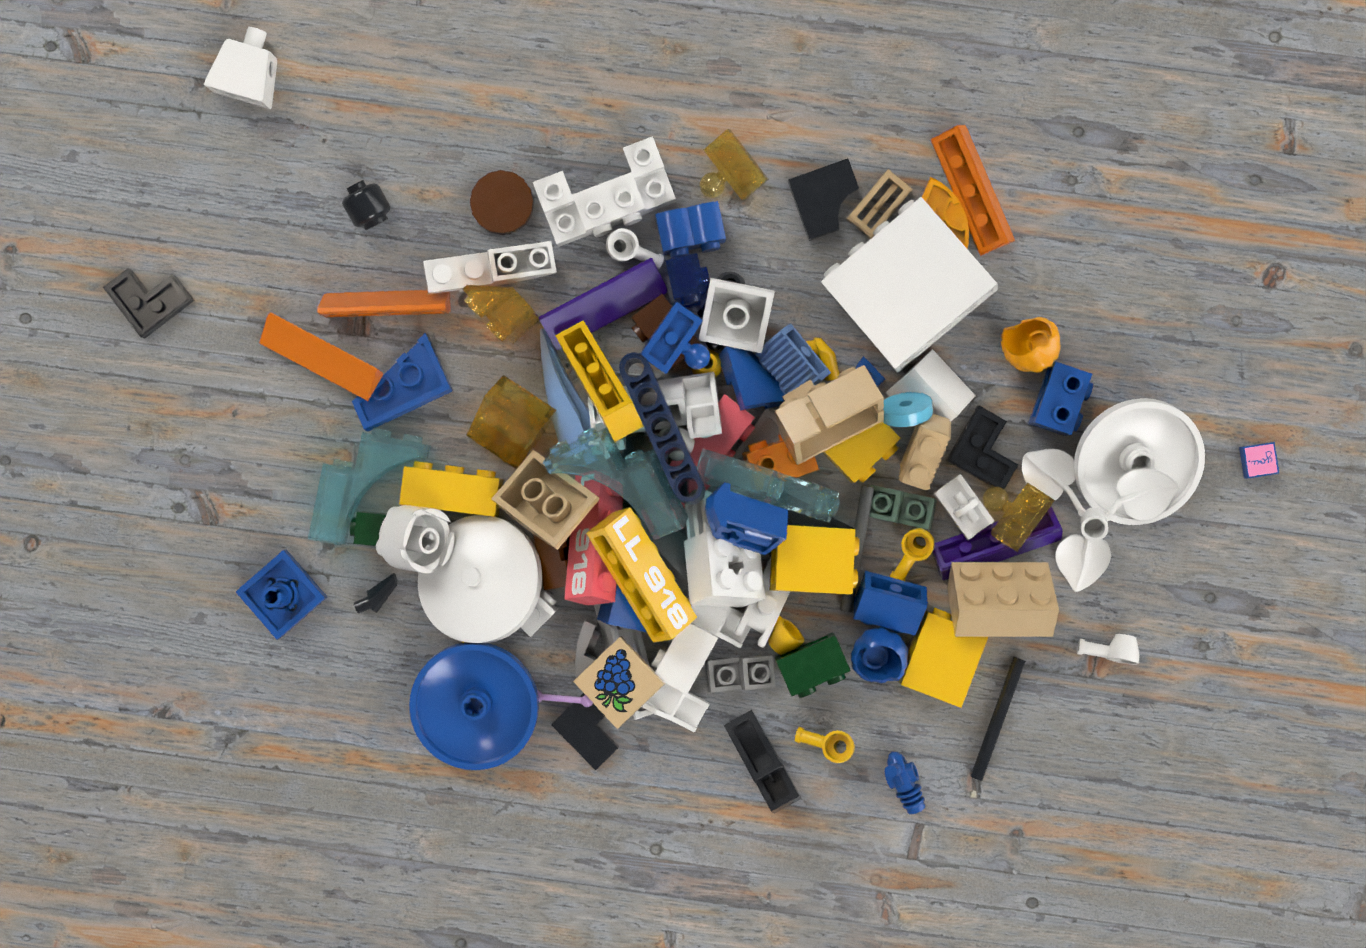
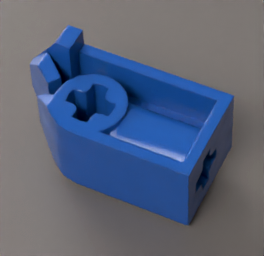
M724 482L706 498L705 505L708 524L710 525L712 535L716 539L725 540L734 546L767 555L786 540L787 509L731 492V484Z

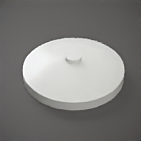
M1149 398L1124 401L1102 412L1084 431L1074 457L1076 484L1081 495L1092 508H1099L1107 513L1115 501L1121 498L1116 484L1118 479L1126 472L1138 468H1148L1168 475L1177 482L1179 490L1161 515L1148 521L1136 520L1125 512L1123 503L1114 513L1111 520L1126 525L1153 523L1177 511L1195 492L1204 470V443L1199 430L1192 420L1173 405Z
M473 515L456 520L449 524L450 531L454 532V547L448 561L443 566L433 569L432 571L434 572H418V593L423 610L438 630L455 640L466 643H492L502 640L516 632L528 620L537 605L542 587V567L539 555L529 537L521 529L508 521L484 515Z

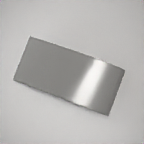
M588 618L583 623L577 643L575 658L576 678L598 658L587 652L588 648L594 650L601 632L596 631L598 622Z
M773 655L728 657L705 661L707 687L710 693L776 687Z

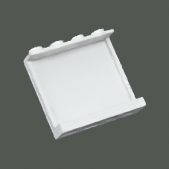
M922 197L915 202L910 200L905 203L898 211L899 216L890 223L885 221L874 230V237L866 244L860 242L848 253L850 257L841 265L839 263L832 265L824 273L825 278L821 281L825 289L830 292L897 373L998 290L997 282Z

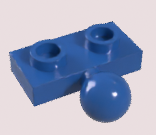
M675 302L640 354L664 374L668 373L681 353L684 355L685 362L690 368H704L710 361L709 350L702 344L691 345L689 343L703 320L678 302Z

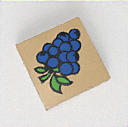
M622 636L573 681L617 729L666 684Z

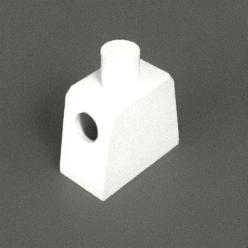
M248 27L243 43L226 39L208 73L204 85L213 93L271 109L277 58L270 51L263 49L267 33L258 28Z

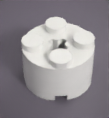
M411 505L391 507L381 525L379 540L376 543V551L392 567L420 573L434 572L432 570L436 567L443 566L450 558L454 547V532H451L447 522H450L448 516L438 509Z

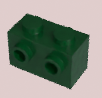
M833 632L806 643L795 650L774 657L791 697L797 694L799 698L811 695L817 691L815 686L827 682L828 685L836 684L846 678L845 673L851 671Z

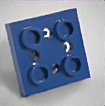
M287 549L281 551L236 591L238 596L277 640L282 638L328 598ZM270 578H274L275 581H276V583L273 584V580H269V579H270ZM293 579L298 581V587L296 586V582H291ZM296 604V605H297L296 610H294V611L291 610V609H293V608L295 607L294 605Z

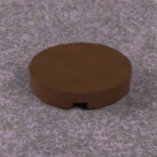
M498 170L487 173L477 181L471 192L470 206L472 215L481 227L494 234L507 235L518 229L520 230L527 224L533 214L534 199L530 187L522 177L514 172Z

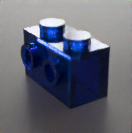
M694 253L665 260L674 303L678 302L686 309L700 306L701 300L706 299L710 278L707 266L700 267L698 254Z

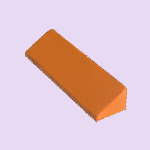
M957 125L930 139L951 189L965 211L969 231L980 256L1014 242L1015 238L966 125Z
M427 290L326 293L317 307V313L326 318L449 314L451 312L450 291L428 294Z
M271 312L266 318L259 342L261 345L366 401L370 399L384 374L379 369Z

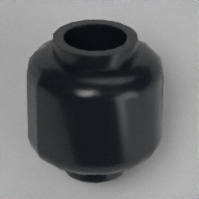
M364 180L347 188L349 195L343 199L342 204L354 226L364 227L365 230H368L388 219L386 214L390 211V205L378 184L366 185Z

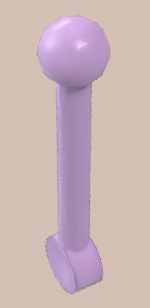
M537 690L539 703L542 700L580 703L584 707H590L593 704L586 695L583 697L542 694V692Z

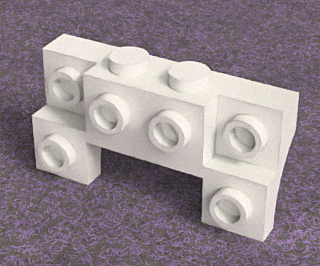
M653 136L623 147L631 172L599 185L571 194L563 171L533 182L558 247L594 234L595 237L606 235L613 231L612 226L624 223V226L635 224L642 220L641 215L676 202Z
M714 372L658 381L677 425H687L690 439L698 437L708 438L713 435L722 434L718 390ZM623 386L624 389H625V391L627 392L628 396H629L630 399H631V396H630V394H629V392H628V390H627V387H626V386ZM648 392L643 395L641 400L642 406L649 407L655 404L657 394ZM588 397L593 454H610L626 449V436L614 442ZM662 421L656 425L655 430L671 425L669 422ZM642 427L633 433L644 432L646 430L644 427Z
M691 605L697 618L671 640L666 651L660 649L651 664L652 667L656 668L654 672L666 684L641 706L642 708L675 722L692 732L696 731L710 703L692 694L689 690L718 637L741 648L751 629L746 626L741 636L734 634L743 615V612L734 607Z

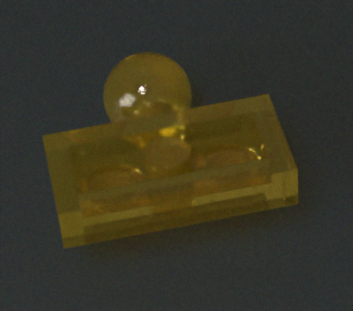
M731 129L725 130L703 149L719 170L717 173L709 172L705 174L700 180V190L709 198L721 195L727 181L741 200H745L769 180Z
M1030 483L1025 485L1013 503L1009 501L1008 494L1003 488L998 486L990 487L983 495L985 507L993 512L1003 511L1005 513L993 528L991 535L1018 552L1055 500Z

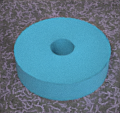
M899 393L884 400L883 423L889 426H914L929 420L933 415L932 399L924 393Z

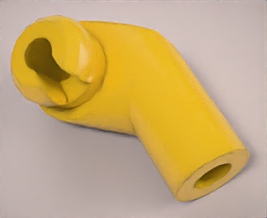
M814 337V340L806 341L831 372L825 377V380L832 381L837 379L840 373L835 352L822 338Z

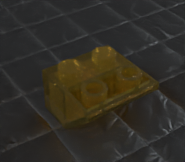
M466 285L463 288V291L468 295L464 300L476 315L478 314L481 318L486 316L490 320L485 325L502 342L507 339L514 344L540 321L539 315L513 287Z
M503 375L484 396L466 436L517 469L532 452L546 431L556 409Z

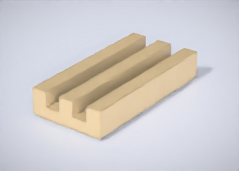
M888 169L846 220L853 223L860 232L865 233L866 237L872 239L874 230L888 220L912 191V188ZM889 179L893 182L862 221L858 219L857 216ZM899 187L902 193L872 229L867 226L869 221Z

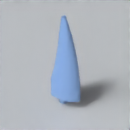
M540 329L544 385L554 429L563 457L582 451L587 464L598 461V455L593 454L591 446L589 409L579 397L566 374L545 329Z

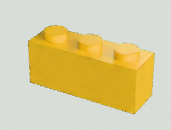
M414 461L413 467L404 466L399 500L400 505L491 517L499 516L500 507L492 500V497L503 486V479L495 478L496 471L477 469L476 475L464 474L465 467L445 465V471L433 470V463Z

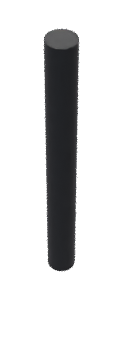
M1017 657L1012 659L970 775L974 779L983 781L1025 665V660Z

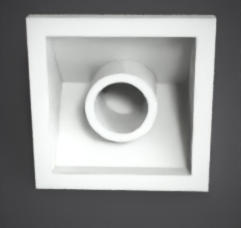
M711 278L699 341L762 353L775 291Z
M933 349L885 392L889 397L905 392L927 394L932 399L933 414L948 418L950 421L956 418L976 396Z

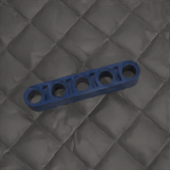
M628 353L620 361V374L676 497L684 504H698L705 496V485L653 369L646 358L640 353ZM635 363L644 365L641 375L637 377H630L628 375L631 365ZM648 392L656 393L657 401L655 404L649 407L642 406L641 400L643 395ZM662 421L669 422L671 425L669 433L662 437L656 436L654 433L656 425ZM673 451H681L684 453L682 464L676 467L668 465V456ZM689 480L697 482L698 489L693 496L685 497L681 494L683 483Z

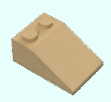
M532 450L492 497V500L520 525L558 550L600 498Z

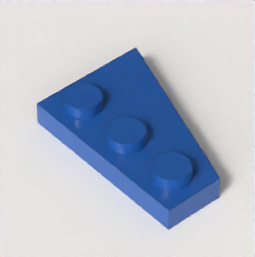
M426 333L417 340L418 343L407 353L404 352L396 360L397 363L381 377L368 401L359 396L352 401L365 431L369 432L453 391L432 342Z

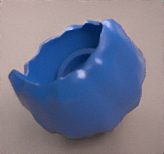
M883 627L864 631L863 635L854 643L851 652L852 668L866 681L877 683L899 681L905 674V669L908 666V648L900 635L889 632Z

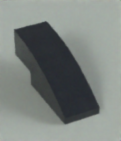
M752 710L724 725L772 813L775 814L801 799L792 779Z

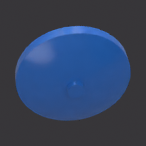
M464 642L452 645L438 652L421 669L414 681L410 694V718L414 731L423 746L440 761L456 768L484 770L504 764L524 748L537 723L539 697L530 672L516 656L493 644Z

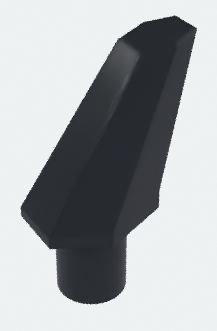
M395 573L370 590H367V597L354 602V607L358 614L369 609L376 613L380 610L397 586Z

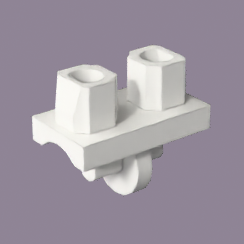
M961 474L934 492L936 498L967 540L994 522V519Z

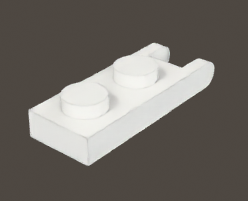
M771 558L768 560L763 571L765 599L746 607L734 633L741 636L746 626L762 633L757 644L762 648L766 645L790 593L789 591L769 590Z

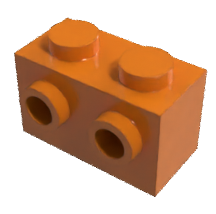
M778 434L779 441L767 444L766 439L748 445L749 451L742 453L753 488L757 491L819 470L815 456L797 465L780 434Z

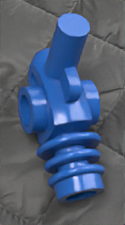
M891 752L887 759L888 766H886L884 771L887 783L891 789L896 788V797L900 798V802L903 803L902 806L907 810L908 814L919 813L926 806L924 804L925 798L922 796V791H920L922 787L920 784H915V781L919 780L917 768L913 762L907 763L905 757L899 752Z

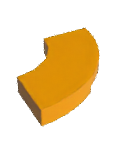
M930 177L922 198L968 249L969 226L960 201L947 186Z

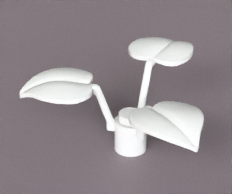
M1044 449L1027 452L1022 459L1023 476L1027 486L1034 495L1046 501H1055L1062 495L1064 490L1076 507L1078 515L1081 516L1080 523L1083 536L1074 534L1064 538L1057 546L1055 554L1057 566L1074 592L1081 591L1093 584L1107 569L1111 559V550L1109 544L1103 538L1108 533V521L1113 519L1114 513L1121 504L1124 503V510L1131 518L1148 521L1161 515L1179 490L1177 482L1160 471L1148 468L1133 469L1118 479L1116 488L1121 498L1115 501L1107 513L1099 508L1085 510L1073 490L1068 486L1075 481L1074 459L1071 455L1059 449Z

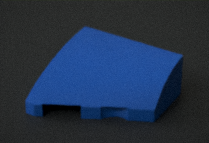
M726 346L718 355L727 385H733L740 411L764 406L765 409L778 407L784 402L782 396L785 394L781 391L779 382L761 366L759 358L752 351Z

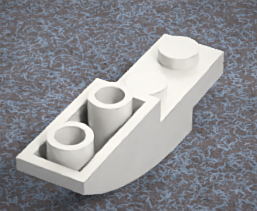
M551 241L489 249L483 253L423 261L428 294L459 290V292L476 290L557 273Z

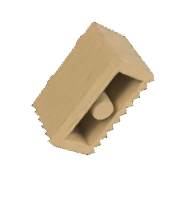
M933 414L929 420L915 426L900 463V482L923 490L930 489V484H932L933 478H935V473H937L939 463L944 456L948 441L951 440L950 419Z

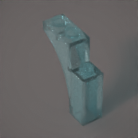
M373 428L372 433L362 432L355 469L352 468L353 462L334 459L333 464L323 463L308 539L335 545L347 544L351 520L368 490L377 480L395 467L413 460L428 458L431 445L422 444L423 437L404 434L403 440L392 438V431Z
M595 428L588 429L577 436L579 440L570 444L565 440L549 449L550 454L543 461L549 474L565 473L584 476L611 488L637 511L654 540L684 528L688 515L681 501L674 494L654 449L645 453L642 450H637L623 459L607 428L596 431Z
M702 449L697 469L705 484L719 488L724 482L730 483L731 492L830 523L831 517L837 514L840 504L838 499L839 492L769 468Z

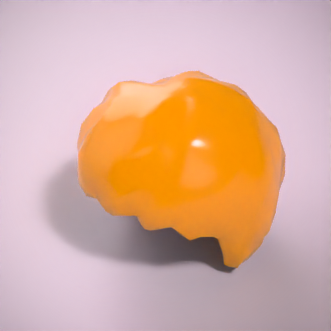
M1035 317L1026 319L1015 326L1003 329L1001 347L1005 359L1017 370L1040 373L1045 368L1051 367L1053 362L1059 357L1061 347L1059 330L1047 318Z

